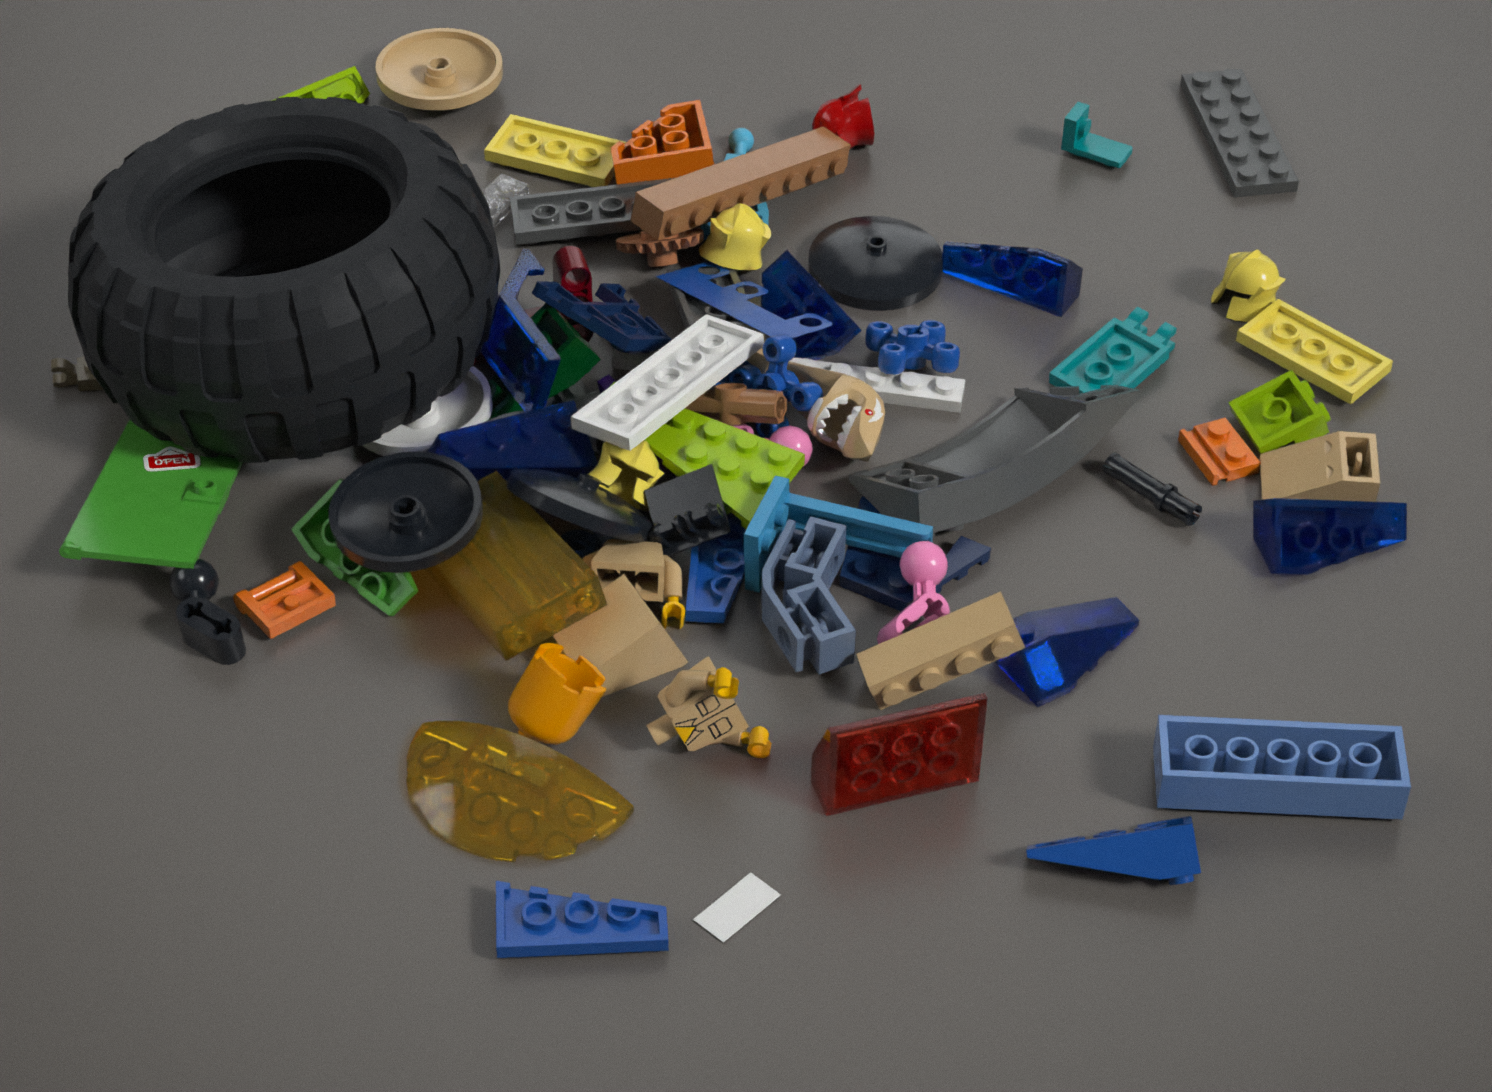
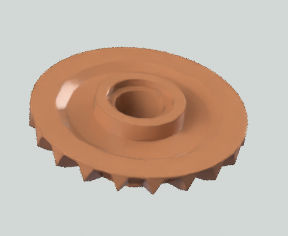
M692 228L659 241L647 232L642 231L641 233L618 238L616 246L617 250L624 253H647L648 266L650 267L668 266L678 263L676 250L700 244L704 240V231Z

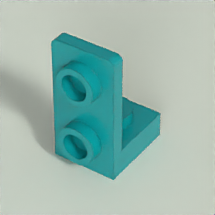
M1077 102L1064 119L1061 150L1073 153L1079 157H1086L1101 162L1106 166L1121 168L1132 154L1133 147L1090 133L1091 119H1088L1090 105Z

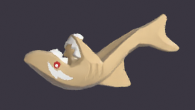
M763 334V336H764V342H765L766 339L769 338V336L766 335V334ZM762 347L748 358L747 361L758 367L761 373L764 374L768 370L769 362L763 355ZM788 361L787 370L794 372L800 383L815 382L822 388L824 397L818 398L810 411H798L807 419V426L812 436L826 446L842 452L844 457L868 462L879 442L885 419L884 403L879 394L870 385L853 376Z

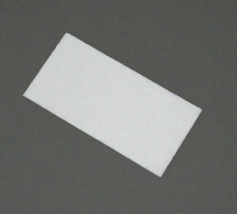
M750 872L693 920L724 943L780 897L781 894Z

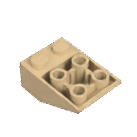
M1337 431L1260 454L1262 507L1373 516L1380 487L1376 434Z

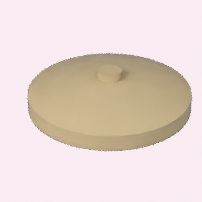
M455 28L425 29L401 36L389 43L380 52L375 66L378 86L388 98L407 107L433 111L456 109L474 104L490 95L498 87L503 76L502 55L497 46L477 33Z

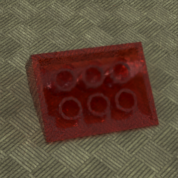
M981 693L827 728L812 753L811 783L825 815L829 816L979 781L988 701L986 694Z

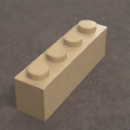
M1000 591L861 651L856 655L868 688L879 709L883 710L924 691L934 689L959 676L971 673L996 660L1008 657L1024 649L1025 646Z

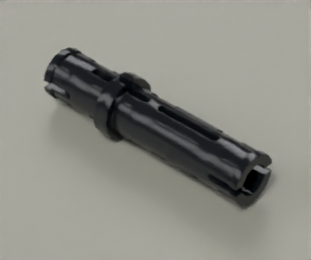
M1116 452L1109 455L1105 460V463L1112 466L1103 465V472L1112 476L1153 502L1154 507L1160 512L1167 511L1188 526L1193 525L1199 519L1200 515L1194 513V511L1201 513L1202 506L1180 494L1178 488L1173 484H1164Z

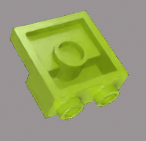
M1293 370L1228 402L1231 412L1260 454L1276 450L1290 442L1296 444L1329 433L1327 422L1331 421L1326 407L1322 402L1315 403L1313 400L1315 396L1306 379L1300 381Z

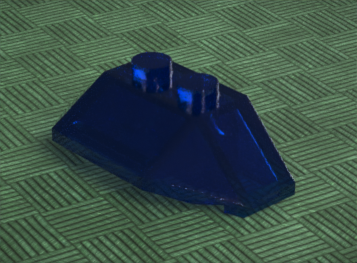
M788 250L783 252L762 272L761 283L763 288L768 290V293L761 295V308L785 320L813 313L832 322L830 327L792 338L796 343L797 349L794 358L818 360L836 355L862 331ZM803 318L799 321L800 324L808 327H816L822 324L820 320L815 318Z

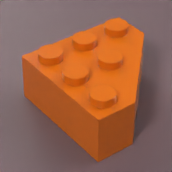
M694 100L667 105L660 110L661 117L654 122L647 120L631 132L632 138L626 143L619 141L611 147L616 184L677 178L714 165L712 147L701 101Z

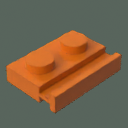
M1226 417L1196 425L1193 430L1188 432L1185 429L1179 431V443L1212 486L1217 485L1218 480L1225 479L1226 482L1259 473L1261 462Z

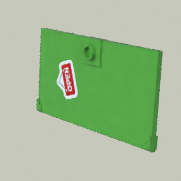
M129 419L59 549L60 555L64 558L81 560L84 557L194 569V565L204 548L217 517L221 514L230 495V489L243 462H239L237 458L223 455L203 457L186 452L182 446L174 444L173 441H163L155 438L147 431L136 426Z

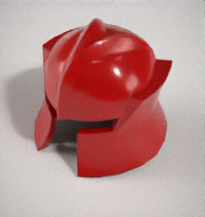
M861 84L837 99L828 100L822 104L814 117L812 130L824 126L851 145L850 149L857 145H873L875 132L869 99L867 97L858 101L859 91L862 90Z

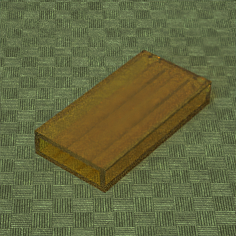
M495 471L477 481L482 496L483 517L473 539L450 559L425 570L502 658L507 661L608 604L598 575L527 502L507 489V481Z

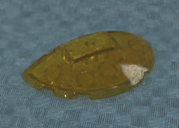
M465 721L424 722L415 733L407 753L406 785L413 807H419L427 818L426 821L429 829L452 846L479 857L497 861L516 862L519 855L541 854L546 861L569 856L576 852L577 846L581 843L589 841L596 836L600 841L607 838L624 824L634 812V806L627 799L585 767L546 745L505 729Z

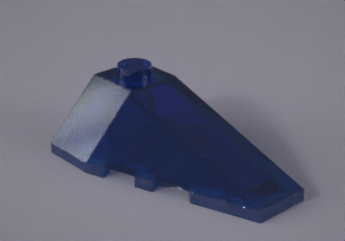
M1117 597L1026 612L1013 618L1025 648L994 662L1038 708L1070 693L1077 686L1078 679L1086 671L1091 672L1098 665V660L1107 651H1113L1139 626L1140 620Z

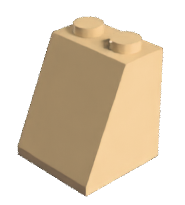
M625 574L548 629L557 641L555 644L564 647L561 654L575 661L581 655L602 673L606 679L602 687L606 688L602 697L681 668L688 663Z

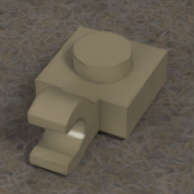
M78 357L77 364H72L64 358L51 360V372H62L61 374H53V387L62 388L78 384L79 391L103 390L89 370L85 357Z

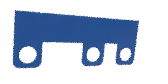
M704 262L655 276L770 337L786 334L795 338L832 326L831 321L817 314L807 313L785 320L753 304L748 299L768 293L767 289L753 282L744 281L723 288L709 280L727 275L730 271L712 262ZM704 266L718 268L720 272L708 275L700 273L698 269ZM739 286H753L758 289V292L742 294L736 291V288ZM803 318H815L820 320L822 324L816 327H808L800 324L799 321Z

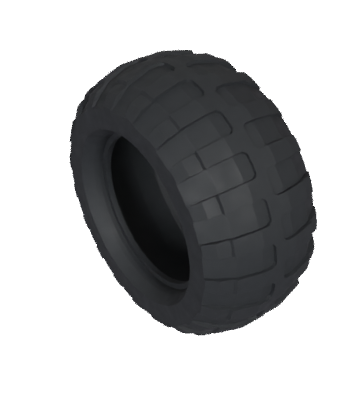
M282 97L276 98L273 101L248 105L244 103L223 108L222 111L196 120L185 121L154 141H148L124 158V163L119 169H114L104 176L93 189L92 198L81 211L77 227H74L70 236L68 307L89 370L113 403H119L130 421L139 428L147 431L159 440L173 441L174 444L182 446L186 452L203 457L223 455L237 458L239 462L264 463L274 459L292 458L304 460L321 457L324 453L338 451L354 445L358 447L378 440L382 434L391 431L399 425L410 424L424 416L431 410L432 402L438 396L443 397L453 392L462 383L467 372L473 366L475 358L479 356L484 342L488 341L492 333L498 298L500 259L490 209L482 190L468 165L460 163L453 147L440 138L433 129L420 123L409 122L403 113L377 105L371 107L349 99L327 97V99Z

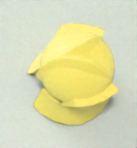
M738 203L732 208L723 210L716 218H711L710 234L699 247V253L706 260L722 267L736 270H757L763 265L761 249L770 239L771 230L752 208Z
M1258 249L1252 252L1233 253L1229 255L1222 281L1213 291L1211 303H1217L1226 289L1251 295L1249 298L1232 297L1226 315L1228 319L1249 322L1276 301V292L1286 279L1279 276L1277 265Z
M644 440L631 451L608 442H603L600 460L596 467L588 473V475L601 481L600 487L619 496L634 508L646 512L649 511L644 490L652 488L664 474L663 471L659 470V462L650 449L649 443Z

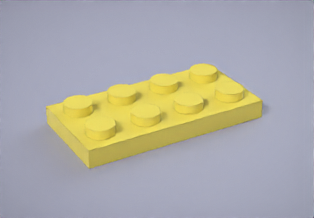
M510 114L484 149L486 161L503 166L523 169L531 173H539L590 187L608 186L615 175L611 147L619 141L626 142Z
M1277 299L1237 331L1236 341L1289 371L1293 370L1296 375L1350 405L1391 372L1393 360L1280 299Z

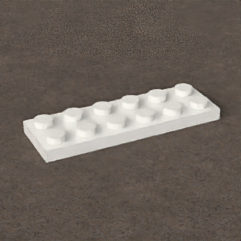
M706 314L571 416L572 429L631 451L760 350L764 344V336L762 333Z

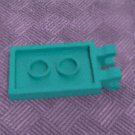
M1136 307L1123 322L1115 317L1049 372V383L1055 387L1079 386V393L1100 389L1101 385H1119L1134 389L1169 359V353L1175 348V343L1170 338L1176 334L1177 328L1165 322L1158 328L1155 334L1151 337L1147 336V327L1142 325V323L1148 318L1149 312Z

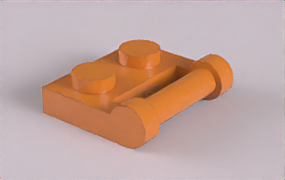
M301 561L290 565L288 571L249 591L243 589L233 595L237 609L242 614H247L270 639L336 606L335 594Z

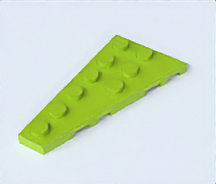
M686 408L644 440L649 443L652 452L663 460V466L678 477L712 464L726 514L732 513L741 520V526L747 529L773 478L775 476L788 478L790 483L804 466L805 462L804 453Z

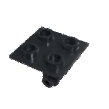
M712 464L644 490L654 526L649 531V537L652 542H658L662 545L663 555L670 557L731 533Z

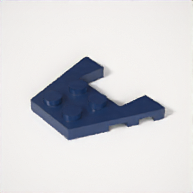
M537 281L532 291L535 297L609 341L614 349L622 353H629L630 351H640L643 353L658 351L672 340L650 316H646L644 319L637 312L640 305L635 299L630 298L628 302L623 297L626 290L620 284H600L595 296L603 302H582L558 282Z
M864 496L861 497L857 509L881 514ZM960 536L946 555L948 562L947 573L940 584L936 585V593H940L942 586L950 580L955 579L958 581L968 575V569L978 563L982 566L988 562L991 547ZM848 545L840 574V587L900 612L913 602V586L902 576L899 565L901 557Z

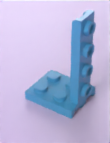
M775 476L744 533L745 589L760 592L762 569L788 519L795 520L796 529L801 531L804 530L810 516L845 525L846 545L896 557H901L906 548L915 542L930 541L933 543V526L789 493V479Z

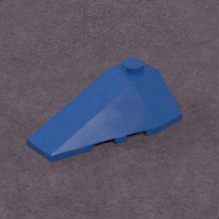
M1191 816L1139 824L1137 828H1134L1135 832L1126 833V830L1112 829L1094 834L1092 839L1085 840V836H1076L1028 845L1026 848L1027 858L1158 880L1168 879L1169 885L1193 882V874L1201 873Z

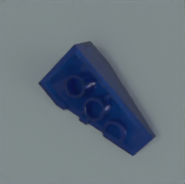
M946 241L943 244L942 272L1056 316L1062 317L1080 296L1083 268L1070 259L1040 248Z
M1284 498L1253 500V539L1271 574L1307 575L1330 565L1348 561L1350 558L1371 553L1407 540V503Z

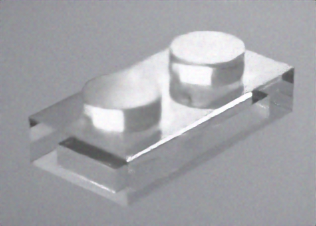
M500 174L482 191L488 202L493 228L511 212L510 197L529 195V184Z

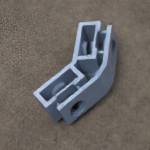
M811 516L803 531L796 529L795 520L788 519L762 569L761 611L762 621L795 672L802 671L803 661L809 659L817 673L822 674L854 663L856 630L829 591L845 559L846 526ZM780 581H784L782 602L775 593Z

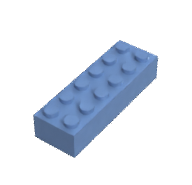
M1158 715L1153 744L1157 808L1403 819L1411 784L1402 726Z

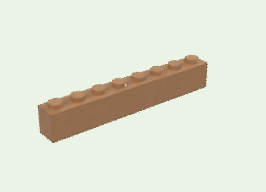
M824 126L637 191L630 221L657 241L711 222V218H716L723 210L732 208L738 203L752 207L844 173L848 164L851 145Z

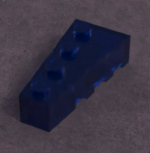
M574 400L438 434L428 450L429 453L443 455L462 464L473 474L477 483L508 481L513 469L546 470L578 478L579 473L588 474L598 464L588 435L572 429L571 416L578 411Z

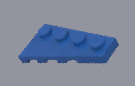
M732 513L727 515L731 533L695 546L691 550L685 621L724 623L745 577L744 533L746 529L741 526V520Z
M496 881L497 958L669 951L666 906L614 898L609 903L593 901L590 899V895L573 892L572 897L548 894V888L531 886L529 891L511 888L508 882Z

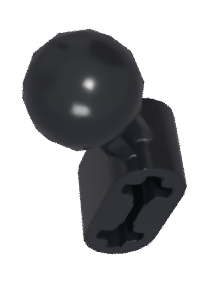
M200 558L197 559L194 569L175 567L170 577V588L177 600L181 601L176 609V615L184 642L189 647L222 665H231L240 661L246 654V646L238 618L209 601L216 594L219 585V577L211 563Z

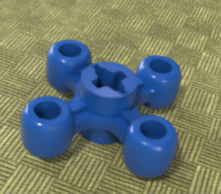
M926 320L919 326H901L898 328V335L893 333V327L886 322H871L866 328V347L871 351L879 352L878 367L885 374L895 375L902 373L905 369H921L926 366L927 360L931 361L932 368L935 371L941 373L955 372L959 366V347L956 344L945 342V326L939 321Z
M786 334L771 336L764 342L763 355L769 362L766 373L762 374L759 368L754 365H741L735 368L729 376V383L744 384L747 386V389L783 391L787 402H791L792 406L798 411H810L816 400L824 397L823 390L817 383H800L795 373L787 370L788 361L794 358L797 349L795 341ZM784 416V422L780 424L756 423L757 434L762 438H770L771 434L780 427L789 426L788 418Z

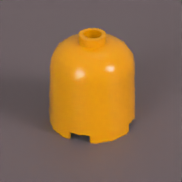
M540 644L515 686L508 702V712L513 723L519 729L518 733L523 739L533 744L540 742L558 745L569 741L606 691V688L602 687L606 679L597 667L581 655L575 661L561 654L564 647L559 644Z

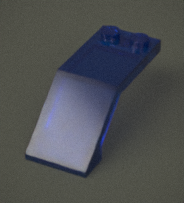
M523 249L499 293L489 339L487 342H484L481 353L527 416L535 418L542 417L561 358L517 301L526 277L543 275L545 270L529 249Z

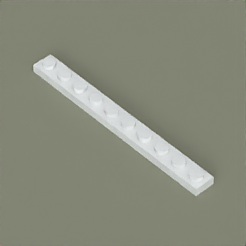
M615 349L612 357L613 368L633 370L657 351H650V353L640 351L622 353ZM793 358L790 360V362L840 372L858 378L870 385L879 394L883 403L956 413L961 411L965 379L915 372H902L890 375L881 372L878 367L872 368L845 363L817 361L808 358Z

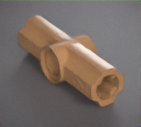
M724 383L711 387L689 404L686 409L728 425H741L747 422L780 424L784 422V416L787 411V398L784 397L783 391L747 389V386L744 384Z

